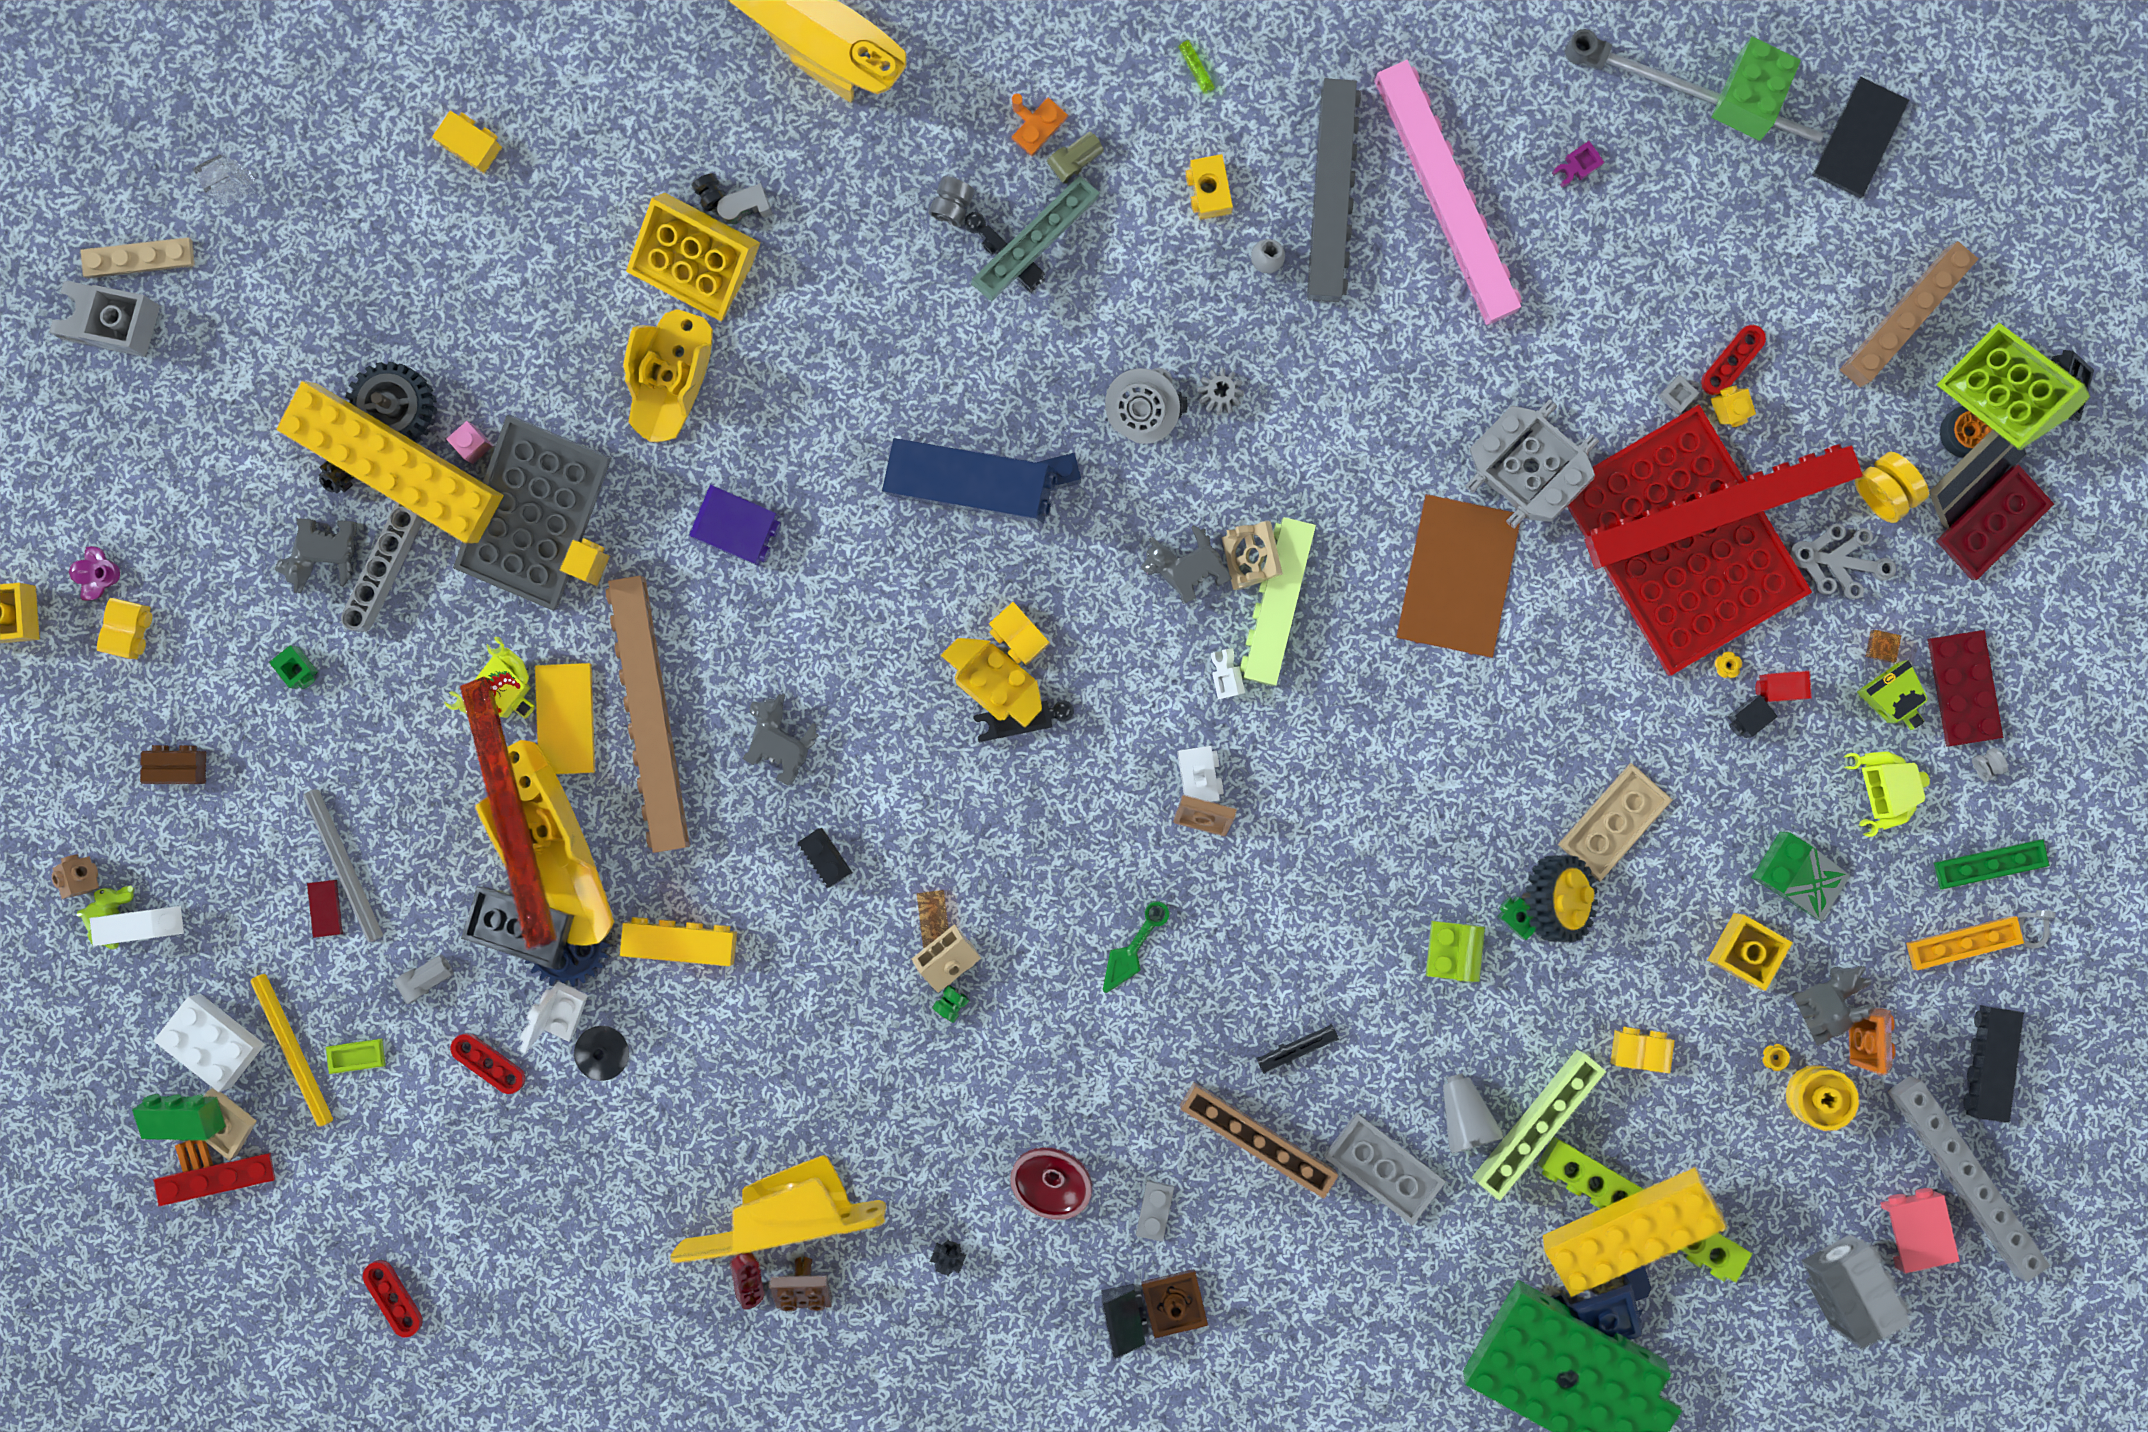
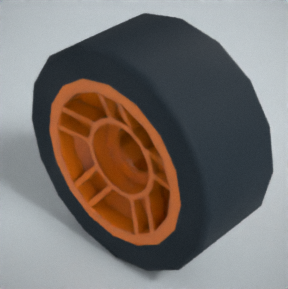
M1961 406L1945 416L1941 422L1939 434L1941 443L1949 453L1956 457L1964 458L1992 429L1965 407ZM1967 427L1970 431H1973V434L1968 436L1965 433V428Z

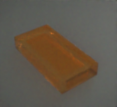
M944 890L916 893L923 948H926L949 929Z

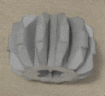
M1224 368L1220 369L1219 376L1216 375L1214 370H1210V379L1202 377L1201 383L1204 386L1197 389V393L1204 395L1199 399V403L1205 404L1209 401L1206 411L1210 412L1213 406L1217 407V416L1221 415L1222 407L1230 414L1233 411L1231 404L1235 407H1239L1241 404L1240 400L1236 397H1243L1244 395L1243 390L1237 389L1242 385V380L1233 382L1235 372L1232 371L1226 377ZM1217 386H1221V389L1223 387L1227 389L1225 397H1220V394L1218 396L1215 395Z

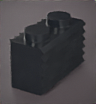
M823 828L816 829L798 842L797 846L801 847L800 851H804L803 855L807 856V860H810L813 869H816V874H820L819 878L823 879L822 883H826L825 887H833L853 873Z

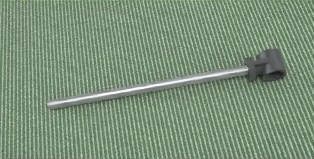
M1581 29L1575 32L1565 46V57L1572 64H1587L1602 70L1605 63L1713 104H1717L1721 95L1720 93L1611 53L1612 43L1598 39L1595 33L1588 29ZM1576 44H1582L1586 51L1579 50ZM1777 116L1773 125L1816 143H1820L1824 136L1823 132Z

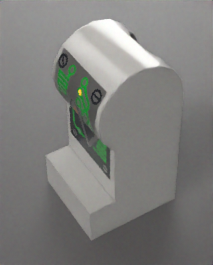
M761 183L724 196L717 205L719 215L728 224H737L743 217L757 212L763 218L773 215L765 189Z

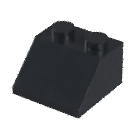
M1134 1284L1101 1290L1102 1306L1113 1359L1120 1358L1146 1345L1145 1335H1150L1147 1319H1141L1139 1308L1144 1307L1141 1290L1135 1291Z

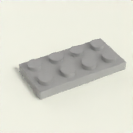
M1357 1112L1323 1155L1326 1160L1412 1226L1446 1183L1442 1177Z

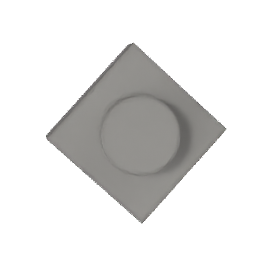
M1679 374L1658 397L1676 414H1680L1695 399L1699 392Z

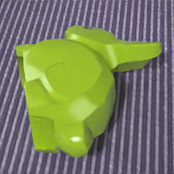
M131 885L125 886L118 891L111 888L98 889L94 893L95 902L77 911L78 917L82 918L88 931L87 936L92 945L90 918L121 914L118 910L119 905L130 902L134 897L135 889ZM119 943L104 944L103 946L114 950L119 947Z

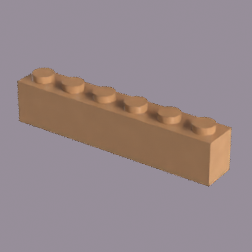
M1959 241L1945 248L1839 370L1859 387L1870 383L1979 258Z
M1196 1082L1192 1083L1179 1105L1180 1109L1323 1199L1339 1176L1335 1169Z

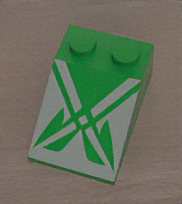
M1779 831L1751 878L1822 922L1851 875L1816 848L1791 832Z

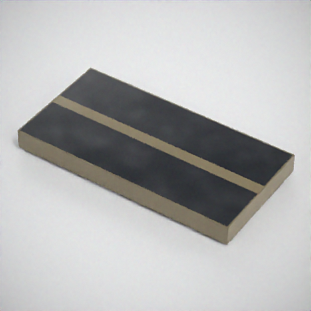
M1992 429L1929 491L1941 524L1948 529L1997 480L2027 455L2025 447L2018 450Z

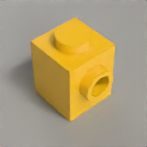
M1737 385L1722 389L1720 391L1721 395L1710 398L1719 424H1731L1732 427H1737L1748 423L1747 418L1756 415L1748 388L1738 389Z

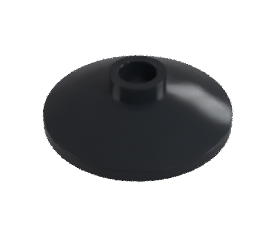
M595 1026L586 1030L578 1038L574 1048V1059L578 1069L586 1077L597 1081H606L618 1076L626 1067L629 1058V1048L625 1038L619 1031L608 1026ZM597 1049L603 1051V1059L596 1058L595 1052Z

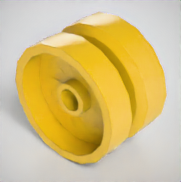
M1891 451L1876 460L1874 467H1868L1862 471L1863 477L1854 481L1856 490L1878 517L1890 523L1898 522L1908 514L1910 508L1920 505L1929 495L1928 486L1917 468L1905 457Z
M1808 1065L1798 1070L1790 1078L1786 1088V1103L1791 1113L1801 1122L1823 1131H1834L1847 1126L1855 1117L1859 1106L1858 1091L1853 1081L1845 1074L1821 1065Z

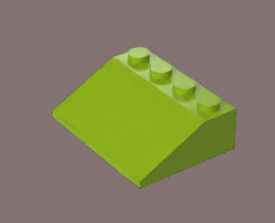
M1999 322L1936 384L1941 390L2018 450L2023 449L2067 420L2090 398L2089 393L2081 382Z

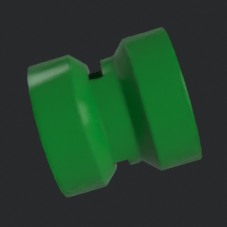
M947 985L943 990L942 998L936 1000L932 1009L943 1018L955 1023L959 1017L958 1012L961 1008L966 1007L970 999L963 993L961 995L955 992L956 989Z

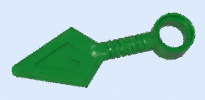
M1153 901L1146 906V921L1128 947L1110 950L1103 984L1104 993H1108L1141 971L1137 954L1139 948H1141L1153 928L1164 925L1169 918L1168 907L1163 902ZM1154 906H1160L1165 911V916L1160 921H1154L1149 917V911Z

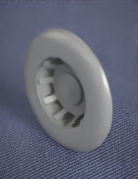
M1137 368L1120 374L1111 383L1105 398V410L1107 418L1115 431L1135 443L1148 444L1163 439L1173 430L1179 418L1180 402L1174 386L1166 377L1150 369ZM1136 387H1140L1141 391H1136ZM1146 389L1152 391L1153 393L1150 394L1146 392ZM1127 391H1129L1130 393L1129 397H1127L1126 395ZM1155 396L1158 397L1159 403L1156 402ZM1158 408H1161V413H1157Z

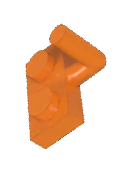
M1016 93L1012 96L1013 111L1025 121L1012 136V140L1033 157L1068 118V114L1049 97L1032 113L1023 105V98L1020 94Z

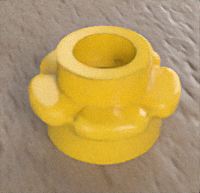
M1729 651L1724 652L1722 656H1718L1715 660L1718 675L1723 678L1737 677L1742 667L1740 657L1735 656V653ZM1727 663L1731 664L1730 668L1726 666Z
M1769 1045L1763 1051L1764 1057L1762 1061L1765 1067L1772 1068L1773 1071H1781L1788 1066L1790 1055L1783 1045ZM1774 1055L1778 1056L1777 1060L1773 1059Z

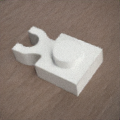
M1233 648L1211 653L1212 661L1217 667V672L1212 674L1218 699L1244 694L1245 689L1240 667H1234Z

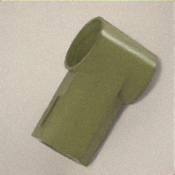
M1089 131L1069 147H1062L1055 151L1047 159V163L1060 181L1066 184L1068 183L1067 179L1074 174L1076 176L1079 175L1084 166L1104 152V148L1096 135Z

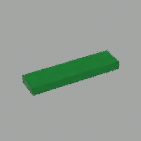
M2044 839L1934 862L1939 888L1942 890L2050 866Z

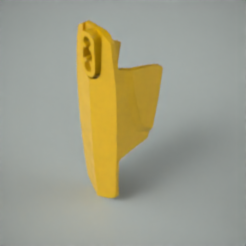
M728 0L762 26L778 47L789 56L794 65L850 103L854 99V85L874 94H880L890 90L906 68V52L894 40L873 23L837 0ZM868 52L871 57L870 59L867 56L861 57V54ZM890 66L887 71H882L884 67Z
M519 740L496 753L491 767L498 792L479 801L475 805L476 811L507 871L517 879L519 884L542 893L550 908L574 915L567 938L568 943L572 945L600 943L611 930L614 918L590 849L571 804L548 760L536 742ZM516 753H518L520 756L518 762H515L514 756ZM526 776L529 777L531 781L529 787H527L526 785Z
M821 1155L745 1186L742 1190V1205L735 1207L732 1212L733 1231L685 1238L675 1247L670 1255V1260L673 1263L702 1260L756 1251L837 1233L845 1234L874 1228L886 1221L884 1216L887 1209L886 1203L881 1200L852 1204L829 1158L826 1155Z

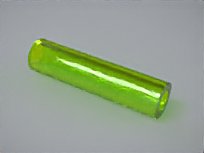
M1186 40L1182 42L1178 48L1202 93L1205 95L1214 90L1215 86L1191 41Z

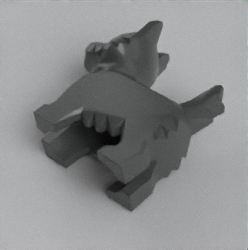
M297 518L298 531L292 548V554L289 558L280 559L275 566V571L283 574L286 581L294 585V593H302L315 563H334L339 568L340 586L344 587L348 580L353 579L350 572L354 571L351 560L355 553L354 537L356 535L357 522L337 520V526L340 528V531L337 534L317 530L316 520Z
M1195 525L1191 529L1197 540L1198 549L1181 558H1177L1169 548L1160 544L1154 537H1150L1149 541L1152 546L1146 553V561L1141 565V569L1148 575L1160 573L1180 594L1183 604L1196 598L1193 586L1199 585V583L1204 581V578L1209 577V574L1216 577L1215 582L1217 586L1232 580L1227 568L1222 565L1220 555L1211 546L1210 536H1206V529L1200 530Z
M782 693L776 699L768 698L763 702H751L750 714L756 718L757 725L754 729L749 751L745 753L742 759L752 765L758 764L763 757L765 760L769 759L771 763L774 761L777 764L782 763L783 773L778 774L776 779L789 786L796 779L798 769L806 761L808 749L815 744L814 739L819 737V735L816 733L815 723L811 724L800 740L781 730L780 725L783 718V703L785 699V694Z
M1858 966L1853 969L1833 967L1830 970L1831 979L1828 982L1820 983L1803 992L1792 994L1817 1046L1828 1042L1833 1037L1844 1035L1846 1031L1850 1030L1854 1022L1870 1017L1875 1008L1874 1004L1858 1008H1848L1845 1003L1847 997L1871 984L1870 978H1861L1866 970L1865 966Z

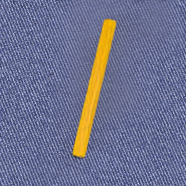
M260 974L252 978L250 981L317 1126L322 1127L332 1122L331 1112L267 975Z

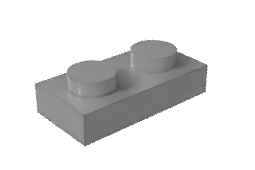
M1147 1180L1136 1236L1163 1242L1174 1191L1173 1185Z

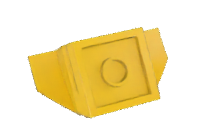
M957 638L940 655L957 670L954 677L956 684L996 719L1005 720L1011 715L1022 726L1026 727L1042 710L1037 680L1035 681L1029 673L997 646L990 644L991 641Z

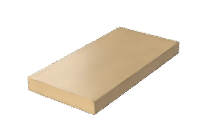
M1630 763L1559 842L1558 846L1568 855L1577 856L1579 860H1584L1586 862L1585 867H1590L1591 869L1590 874L1597 881L1601 882L1673 799Z

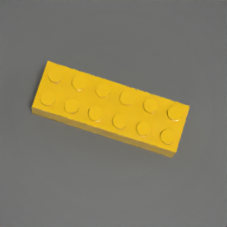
M1693 1167L1544 1234L1543 1244L1544 1252L1572 1297L1727 1228L1720 1208L1697 1168Z

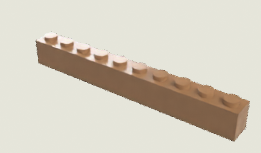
M639 575L608 581L609 588L606 589V598L608 604H612L614 614L610 616V623L613 632L616 631L618 642H615V653L618 659L621 658L622 669L619 670V678L622 686L625 685L627 696H624L623 701L627 713L630 712L631 723L628 724L630 739H634L636 750L632 752L635 767L639 766L640 777L637 778V787L639 793L644 796L645 804L641 806L643 819L648 821L649 832H646L647 845L649 848H652L653 853L690 847L646 578Z

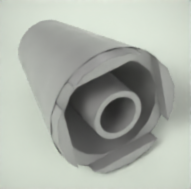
M1463 1073L1448 1077V1083L1443 1085L1448 1142L1451 1153H1457L1503 1139L1502 1130L1470 1077L1464 1078Z

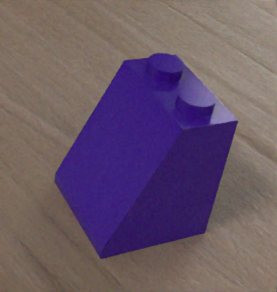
M710 484L689 536L699 543L759 567L760 562H765L769 556L771 548L767 545L771 536L776 537L781 522L778 521L779 516L776 513Z

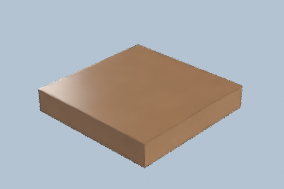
M1182 795L1173 822L1225 837L1234 821L1237 809Z

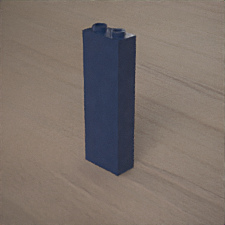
M893 438L882 492L892 497L1044 524L1045 517H1048L1051 510L1049 498L1051 490L1056 486L1057 475L1055 469L1045 463Z

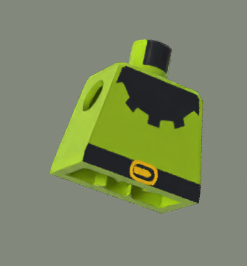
M1909 660L1897 662L1857 691L1887 723H1896L1903 720L1907 727L1913 730L1925 722L1917 708L1926 703L1928 698Z

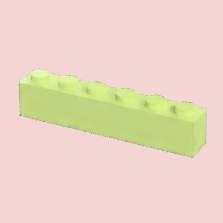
M1285 517L1281 520V524L1275 523L1273 534L1283 574L1260 583L1259 592L1263 593L1261 603L1256 602L1252 618L1257 619L1255 629H1249L1246 645L1250 646L1248 657L1243 656L1240 663V671L1243 672L1242 679L1270 686L1277 685L1316 527L1314 524Z
M1576 1050L1472 1178L1500 1201L1606 1071L1585 1053Z

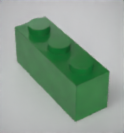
M152 1094L145 1097L141 1104L132 1109L141 1139L207 1141L226 1127L217 1097H204L202 1094L194 1096H181V1094L160 1096L159 1094Z

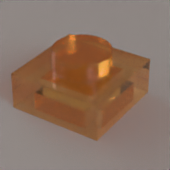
M1871 630L1865 657L1890 663L1896 662L1902 635Z

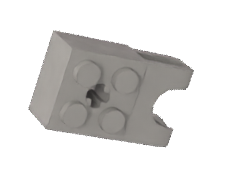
M71 281L63 282L60 293L67 295L71 300L75 301V311L66 320H53L49 333L69 342L146 357L160 305L141 294L97 285L90 286Z

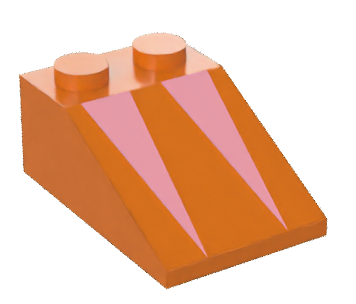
M1874 1008L1870 1017L1853 1023L1849 1030L1850 1064L1880 1075L1887 1074L1893 1067L1892 1059L1895 1058L1896 1052L1895 1046L1892 1043L1891 1031L1894 1030L1895 1022L1890 1010Z

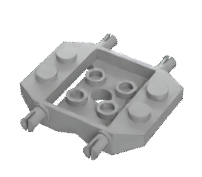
M1550 399L1539 411L1511 406L1470 448L1476 475L1465 487L1471 493H1474L1484 482L1493 490L1502 494L1517 509L1506 520L1508 525L1510 526L1511 524V527L1514 529L1524 518L1552 522L1595 477L1588 458V452L1599 443V440L1596 437L1594 438L1593 434H1590L1581 445L1577 446L1547 421V417L1557 408V405L1555 403L1552 404ZM1528 430L1532 431V433L1496 469L1493 468V466L1503 457V455ZM1528 461H1535L1539 464L1540 468L1534 473H1529L1523 466Z

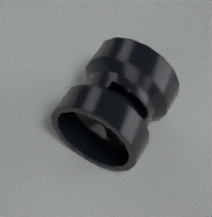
M715 173L703 175L691 185L695 194L700 196V204L704 211H711L717 208L720 199L726 196L724 190L719 188L720 182Z

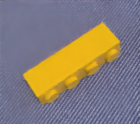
M632 917L631 922H624L622 925L620 956L721 966L734 965L737 931H730L731 926L715 924L714 929L703 928V923L686 922V927L675 926L676 921L664 919H660L659 924L648 923V918Z

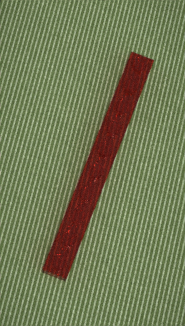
M483 676L461 685L460 689L527 949L534 950L558 940L490 678Z

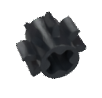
M326 461L319 467L322 470L319 474V482L325 490L335 493L342 491L345 493L353 486L351 480L354 479V476L331 462Z
M949 1239L942 1245L936 1243L930 1258V1262L935 1263L936 1272L948 1277L953 1271L960 1273L966 1258V1254L961 1253L960 1244L949 1241Z

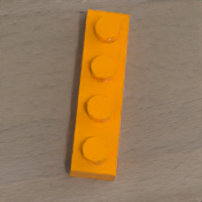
M2009 916L1907 942L1906 945L1913 970H1921L2024 944L2017 916Z

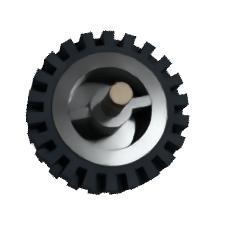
M379 362L376 363L377 367L375 368L372 366L366 367L365 370L367 372L365 374L359 372L356 375L359 379L357 383L351 381L349 387L353 388L352 392H346L345 398L349 400V403L414 442H421L420 436L422 434L426 436L429 434L430 430L427 427L429 424L434 425L435 420L432 418V415L437 414V408L433 405V403L437 402L436 396L432 395L433 389L431 385L426 383L427 380L406 365L400 363L398 365L395 362H388V364Z

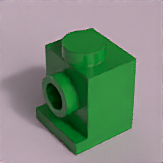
M288 646L269 662L285 684L293 689H298L299 687L302 690L306 689L315 682L313 676L318 673V670L298 646ZM299 665L303 670L296 674L295 668Z
M1516 896L1514 899L1509 897L1499 907V910L1502 912L1497 917L1521 939L1527 941L1536 929V927H1531L1529 922L1533 916H1527L1526 912L1531 907L1525 904L1520 897ZM1519 912L1525 914V919L1522 922H1518L1516 919V915Z

